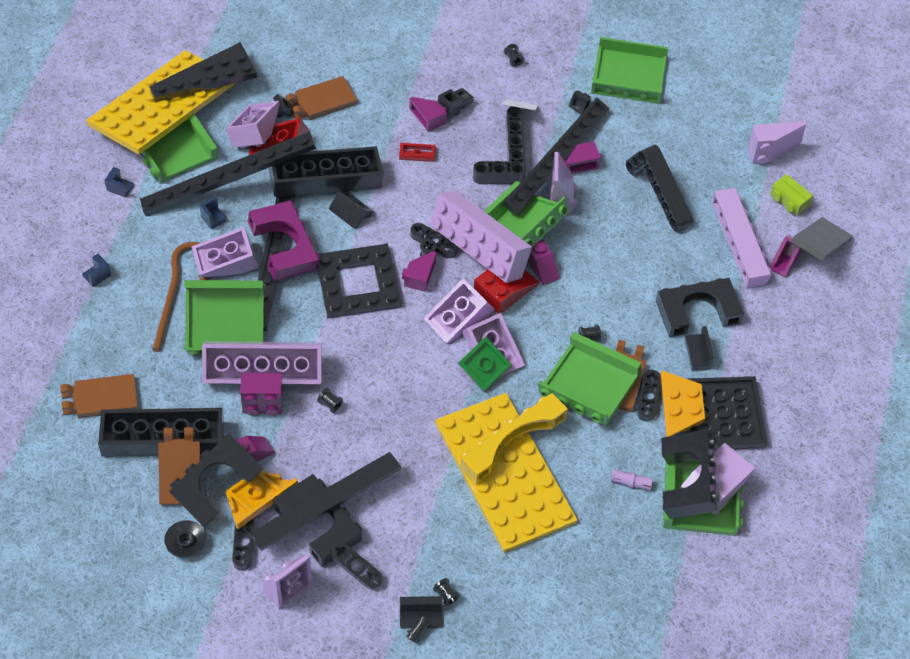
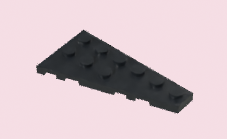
M239 42L149 86L154 102H159L257 78V72L243 45Z

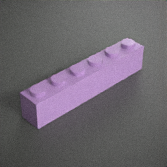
M735 188L714 191L712 204L746 289L768 285L769 278L772 276L769 266L767 267L765 254L760 250L759 239L754 235L753 225L749 223L747 210L742 206L740 194L737 193Z

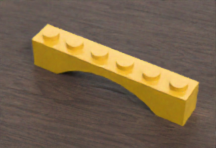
M553 393L547 397L540 398L536 405L532 408H526L518 418H512L504 428L497 429L490 438L480 441L472 451H466L461 457L460 469L475 484H478L491 474L497 455L511 440L531 431L552 430L566 419L568 408Z

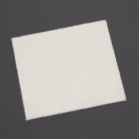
M507 99L502 103L504 105H510L531 110H536V108L538 107V105L512 101Z

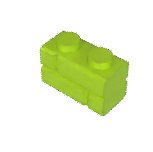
M787 174L772 185L770 192L775 201H779L788 212H793L796 216L811 205L814 195Z

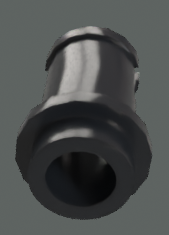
M419 615L410 631H406L408 633L406 637L416 644L422 640L420 637L431 622Z

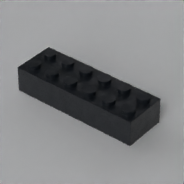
M377 146L309 151L268 168L274 197L382 188L384 176Z
M223 408L101 410L98 440L101 457L158 456V443H164V428H173V439H185L184 428L188 427L194 428V442H200V455H202L207 449L211 451L216 446L214 442L221 435H224Z

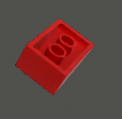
M301 118L274 124L272 134L266 140V143L262 146L251 145L249 155L310 130Z
M487 269L474 279L473 288L499 314L503 313L536 287L539 281L524 269L521 279L506 283Z

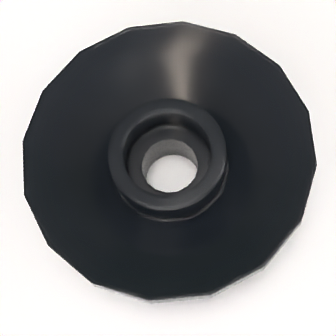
M182 520L168 528L164 543L167 551L173 556L190 558L197 555L203 549L206 543V534L203 527L197 522ZM184 540L190 541L187 544H182Z

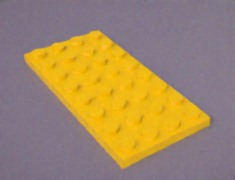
M184 50L86 119L87 126L139 155L236 83L154 102L149 86L204 60Z
M507 393L435 420L437 429L503 553L572 526L578 521L529 432L516 437L503 447L495 459L491 474L478 484H475L460 469L461 457L466 451H472L480 441L487 440L497 429L504 428L512 418L519 417Z

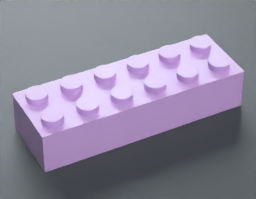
M457 191L440 193L430 226L504 282L508 283L521 279L532 246Z
M204 341L202 344V383L241 384V373H282V384H321L322 342Z

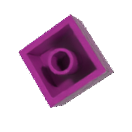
M241 373L240 396L242 412L248 415L268 414L273 416L282 414V373Z

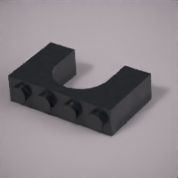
M718 278L714 281L681 285L670 289L664 288L657 292L656 304L669 338L688 333L690 324L683 306L693 300H702L710 303L716 309L723 327L742 323L744 313L730 278Z
M708 429L661 438L662 457L668 465L688 461L701 464L700 475L694 483L684 488L662 491L663 511L669 519L717 511V503L720 500L716 490L719 479L715 472V466H718L715 454L717 441L715 436L712 437Z
M230 434L226 437L221 435L214 442L216 446L211 451L207 449L200 456L202 460L197 465L192 463L184 471L186 475L181 480L177 478L169 485L171 487L169 493L203 528L219 514L199 490V479L205 469L215 464L227 465L234 469L248 485L264 469Z
M311 474L273 499L274 510L278 515L283 514L326 489L325 483L321 478L317 479L314 474ZM338 506L328 512L334 520L332 527L309 543L310 554L321 567L333 561L330 557V549L336 543L343 542L352 548L362 541L363 530L358 522H353L345 507ZM336 548V549H335V550L337 551L336 556L338 557V556H340L341 554H343L344 549H343V548H340V549H337V548Z

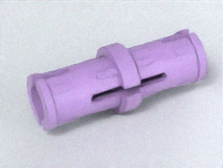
M614 469L611 482L629 485V488L638 487L650 491L653 478L636 475V472L627 473Z

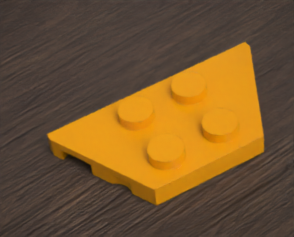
M661 371L666 437L673 436L681 431L684 433L690 430L691 427L704 423L705 413L702 385Z
M262 471L249 485L242 479L228 489L226 496L236 528H241L273 504V499L298 484V480L292 478L290 481L282 479L279 474Z

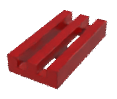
M400 143L399 160L435 162L436 145Z

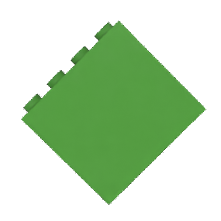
M600 37L591 94L660 104L668 47Z
M193 114L142 152L141 158L144 165L150 167L151 176L154 179L157 178L159 183H162L218 159V150L195 114Z
M516 181L484 212L533 247L570 210L566 197L561 198L558 202H554L534 195L520 212L514 216L502 203L521 183Z
M184 280V288H186L184 350H189V354H201L204 341L264 342V281Z
M573 332L570 336L569 347L544 383L538 382L539 393L542 397H547L553 393L566 407L574 410L577 414L585 415L594 422L607 426L642 374V365L639 361Z
M688 461L668 465L665 462L664 491L683 488L682 484L701 464ZM743 485L718 515L708 512L669 519L663 511V528L736 536L738 529H742L743 517H739V511H742L743 499H740Z

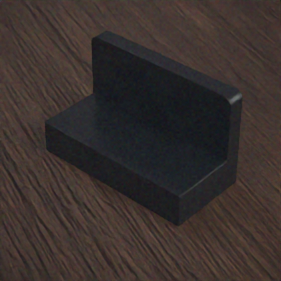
M338 191L329 207L331 212L353 228L359 226L363 217H371L374 210L348 191Z
M702 326L700 334L685 335V344L692 371L710 370L714 359L707 326Z
M442 596L400 597V628L411 629L419 615L431 622L427 628H442Z

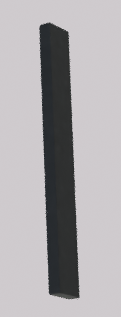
M388 452L251 531L250 535L260 550L263 551L400 471L401 465L392 453Z

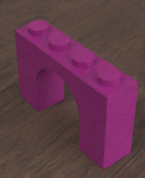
M291 201L249 211L247 222L254 236L279 231L291 236L296 243V246L289 251L269 256L268 268L274 281L317 269V264L320 261L317 251H314L312 240L307 236L305 225L300 221L298 210Z

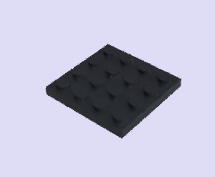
M756 376L685 378L702 385L705 422L691 427L685 433L708 429L712 437L715 436L716 449L720 448L724 443L732 449L767 447L768 442Z

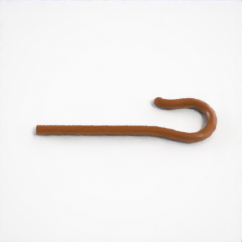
M199 242L183 243L171 255L172 278L152 348L154 352L160 351L177 290L180 269L179 256L185 250L192 249V246L200 244ZM199 275L200 280H207V277H200Z

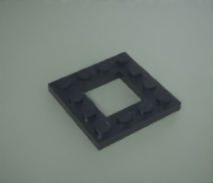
M388 243L319 253L320 261L317 264V271L327 319L402 307ZM368 265L374 266L379 291L342 296L337 270Z

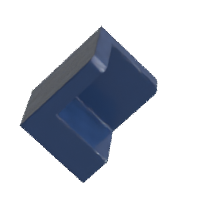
M115 167L111 169L105 178L106 190L123 197H127L134 187L133 182L121 178L120 169Z
M216 197L199 204L201 218L210 229L226 222L225 215L218 208Z
M98 253L92 257L94 266L82 273V276L92 287L111 276L109 264Z

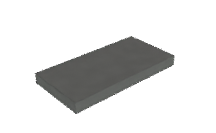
M821 217L796 234L791 242L819 260L824 261L850 242L853 235Z

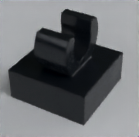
M577 90L572 95L569 107L581 115L589 106L591 96Z
M280 94L273 97L274 101H279L280 103L276 117L280 118L283 114L290 117L294 113L290 102Z

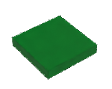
M484 337L457 363L483 392L512 366L487 337Z

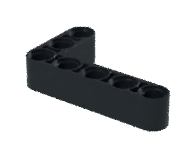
M511 106L507 109L506 113L508 161L476 162L473 167V181L475 183L512 185L516 181L521 182L525 178L526 163L523 113L521 108Z
M654 144L640 150L626 160V168L631 175L645 171L666 218L675 232L693 225V217L658 145Z

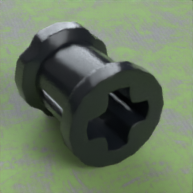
M509 44L505 47L504 54L508 56L510 65L513 67L521 65L524 57L519 53V47L516 44Z
M425 239L420 244V257L432 251L435 252L437 244L434 240Z
M598 324L587 328L579 327L578 333L591 340L601 341V330Z
M325 388L319 394L317 402L319 404L323 403L330 408V412L335 413L341 407L343 398L335 396L330 392L329 388Z
M448 578L441 579L433 587V591L442 596L445 606L451 605L460 596L459 592L451 587Z

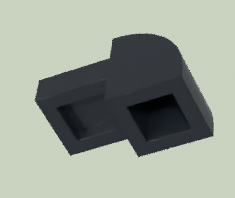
M463 88L456 91L449 89L438 95L437 102L450 115L457 116L462 108L473 103L474 97Z

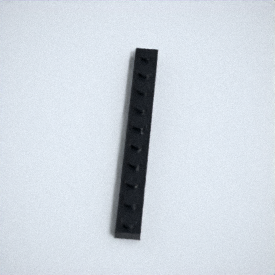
M596 97L505 199L502 205L516 216L552 175L555 152H559L562 159L565 160L610 108Z
M310 131L140 198L143 213L145 216H149L315 150L317 148Z
M296 195L276 197L275 204L291 201L294 206ZM279 231L268 233L258 281H264V332H267L278 280L274 281L269 271V256L284 252L288 234Z

